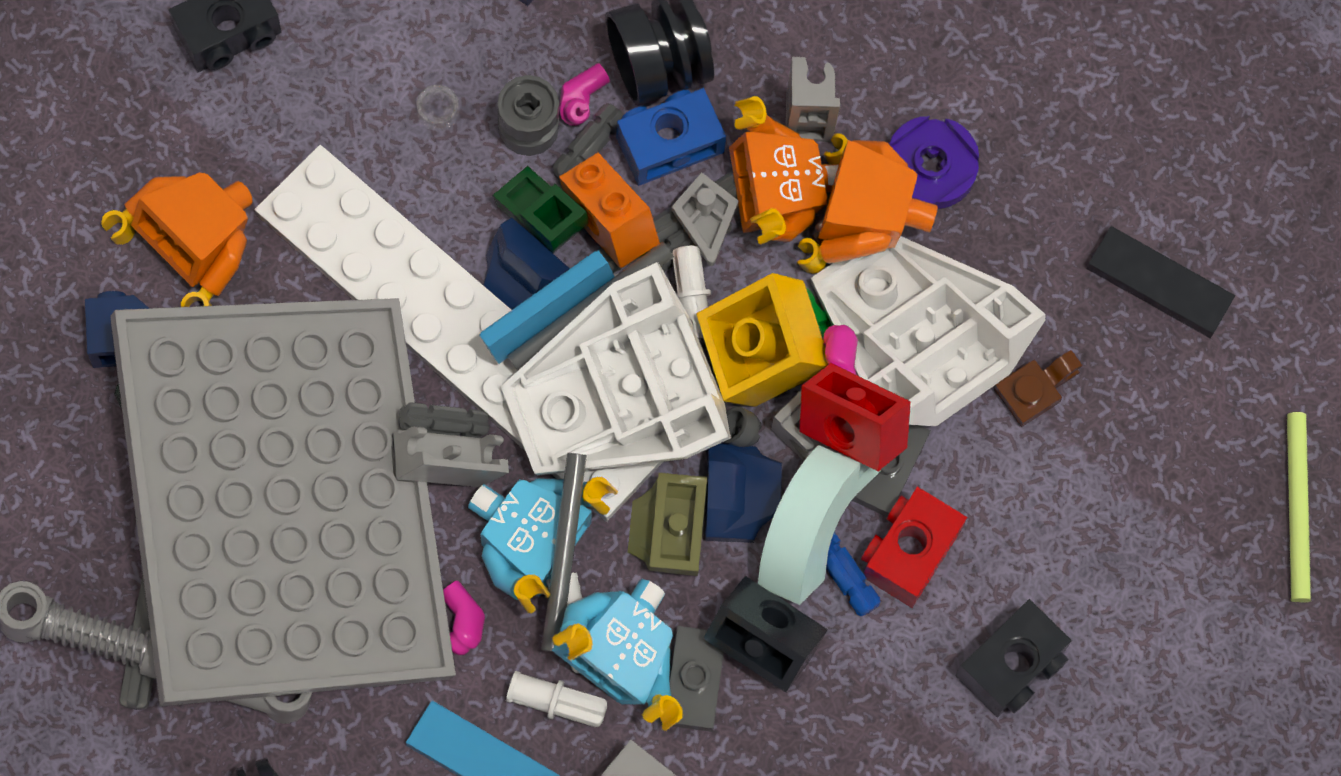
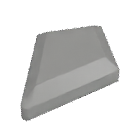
M701 172L673 204L671 210L695 246H698L707 264L713 266L739 200Z

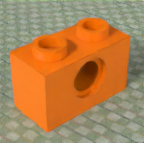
M599 153L559 176L563 191L587 212L589 224L584 229L620 269L660 244L649 206Z

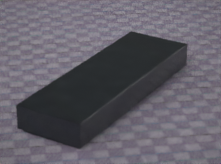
M1113 226L1109 228L1086 268L1210 339L1236 296Z

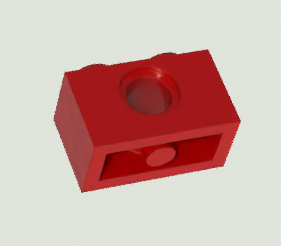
M830 363L801 387L799 432L879 472L907 449L911 401Z
M918 486L910 499L901 495L886 519L893 524L884 539L875 535L861 558L862 561L867 563L864 571L866 580L913 608L962 531L968 517ZM905 536L914 537L921 543L923 551L918 554H908L900 548L898 540Z

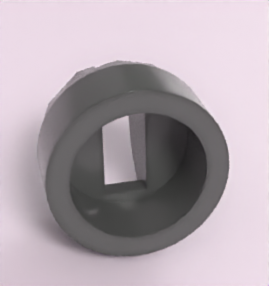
M740 406L733 407L726 412L731 439L724 442L738 447H750L759 441L760 435L758 432L762 429L759 418L753 412Z

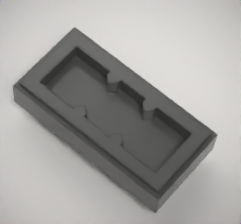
M909 425L907 449L883 467L852 501L888 517L909 478L931 430L920 425Z
M677 626L670 689L671 696L679 702L683 710L682 719L673 727L713 732L724 652L703 639L707 632L705 629Z

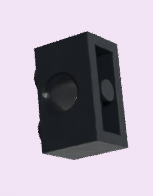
M187 0L168 9L173 28L198 73L207 68L209 70L221 69L234 59V55L249 48L252 50L263 49L276 39V35L282 33L278 13L270 0ZM232 20L238 22V25L231 30L224 31L217 28L224 21Z
M745 576L721 604L703 639L776 687L787 692L810 662L828 629Z
M1028 599L960 666L955 676L997 718L1007 708L1015 714L1035 694L1029 686L1041 674L1047 680H1050L1067 663L1069 659L1063 653L1072 640L1040 608ZM1010 652L1022 654L1028 661L1029 669L1024 672L1011 670L1005 662V655Z

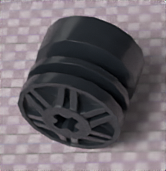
M652 0V20L648 19L638 3L606 12V29L613 57L627 93L635 105L639 106L666 97L668 94V73L671 74L681 90H687L692 87V75L698 84L713 81L715 73L711 41L705 22L693 0H669V4L666 0Z

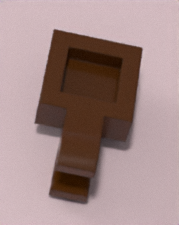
M1072 350L1057 358L1044 370L1041 369L1034 359L997 383L994 390L1019 425L1023 427L1061 402L1062 396L1056 388L1080 373L1078 369L1082 367V364Z

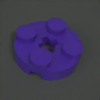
M930 116L917 117L898 128L892 136L889 145L905 160L908 167L918 174L912 198L938 205V209L953 206L964 199L973 188L979 169L978 146L972 135L956 121L945 118V121L929 120ZM927 154L929 157L934 158L939 155L943 159L940 163V171L925 170L922 167L924 160L921 156Z

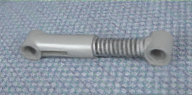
M18 581L2 589L0 593V629L7 638L21 643L34 640L40 641L44 638L46 640L52 639L55 643L62 640L64 646L70 642L72 648L79 645L80 651L87 647L89 653L96 650L97 656L105 653L106 659L113 655L115 662L122 658L123 664L130 661L132 667L139 663L140 675L156 679L151 633L149 630L146 631V634L141 633V628L137 632L133 631L132 625L127 629L124 628V623H121L120 626L115 625V620L111 624L107 623L106 617L103 621L98 620V614L91 618L89 612L86 613V616L81 615V609L77 613L73 612V607L65 610L64 604L60 605L59 602L56 603L54 601V598L45 596L43 591L31 582ZM22 603L30 604L36 609L34 616L25 621H17L9 615L14 606ZM312 692L300 693V697L291 703H283L277 700L275 696L225 701L264 712L270 719L278 723L288 724L298 721L306 714L310 707Z

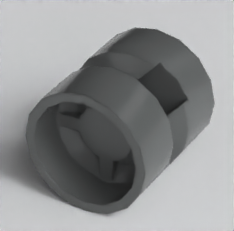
M524 75L515 77L506 83L499 93L497 103L498 129L501 140L508 149L520 155L532 156L543 153L551 148L558 136L559 100L557 92L549 82L538 76Z

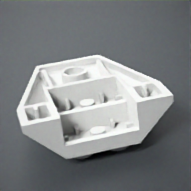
M900 236L895 248H887L884 252L853 260L832 263L811 277V284L831 325H847L855 332L858 339L854 366L856 375L911 401L909 425L938 426L1009 376L1045 321V313L1014 286Z
M657 262L611 284L501 386L530 464L536 475L565 472L567 453L587 455L585 470L687 459L731 439L725 403L692 322L660 264Z

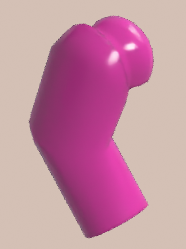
M599 63L570 79L562 86L559 113L565 123L573 126L584 123L590 115V94L610 83L608 74Z
M847 325L830 326L823 336L828 365L833 363L856 374L854 366L858 339L855 332Z
M457 580L448 585L443 590L445 604L455 615L453 632L450 633L452 652L457 655H466L470 649H475L482 640L485 615L481 607Z

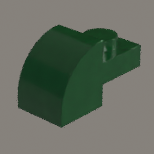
M526 166L493 194L496 205L510 218L512 217L553 254L589 224L587 212L558 185L550 186L529 166Z

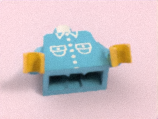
M595 477L588 482L583 481L575 545L591 524L592 511L587 507L592 506L598 513L606 515L610 511V507L601 498L608 493L618 494V490L603 477ZM536 478L531 482L520 479L506 498L483 484L476 491L468 505L470 510L489 521L481 532V545L484 547L481 557L494 586L514 599L519 600L527 613H533L536 610L530 601L534 595L540 597L543 594L546 598L550 596L546 588V581L551 579L564 479Z
M641 579L631 595L623 591L595 592L569 604L565 609L561 632L552 637V641L555 644L552 651L618 703L645 704L647 701L649 707L643 711L642 715L643 719L648 723H652L660 718L662 730L667 731L682 719L683 710L679 702L671 696L669 682V645L673 633L669 626L654 615L665 596L664 591L656 584Z

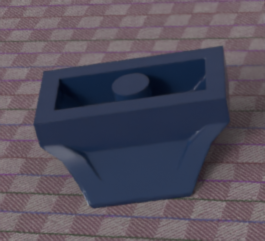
M511 217L500 224L486 253L487 270L483 286L513 310L570 268Z
M718 444L708 449L705 541L754 543L760 528L774 517L781 501L782 462L762 455L756 446L738 447L729 444Z

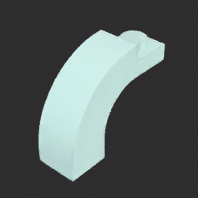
M818 445L797 470L777 507L762 552L758 584L768 591L800 605L825 580L829 546L843 512L851 500L879 472L832 448L826 449Z

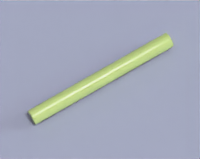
M1292 412L1287 414L1291 601L1307 603L1311 601L1307 424L1305 413Z

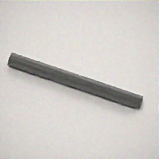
M664 242L660 243L515 349L507 357L518 371L611 284L656 262L662 267L674 258L673 254Z
M567 453L549 587L550 596L548 597L541 650L552 651L555 644L552 641V637L561 632L563 617L568 603L587 455Z

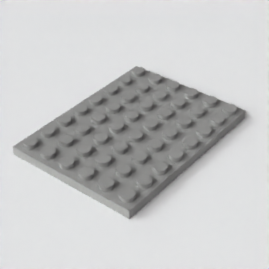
M399 298L114 310L110 318L160 706L450 680L456 676L427 482L397 480L394 432L403 430L400 427L399 411L401 407L406 406L408 403H415Z

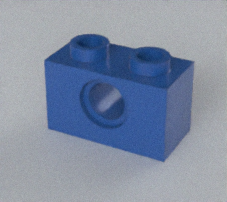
M704 88L694 92H690V90L676 92L669 96L665 103L649 109L645 106L634 108L625 113L621 120L617 121L616 139L638 186L723 154L725 150V132ZM663 128H673L681 135L669 140L662 138L657 132Z

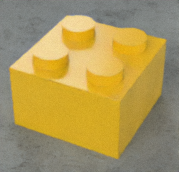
M771 273L696 313L720 392L725 402L756 407L808 381L828 366L825 345L803 280Z

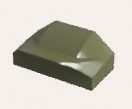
M658 472V477L653 487L641 497L633 500L628 553L643 560L650 571L698 576L707 477Z

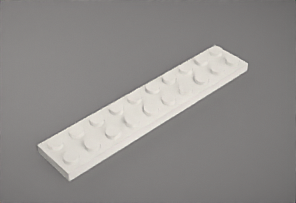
M319 145L254 209L256 216L352 300L399 298L406 347L474 407L485 411L490 421L525 450L501 386L517 372V369L509 358L498 364L479 336L480 332L509 313L511 309L322 145ZM664 461L585 470L584 482H588L595 477H603L618 490L617 495L608 493L601 498L610 507V511L606 515L598 513L592 506L589 507L603 520L608 522ZM565 472L552 475L557 479H564Z

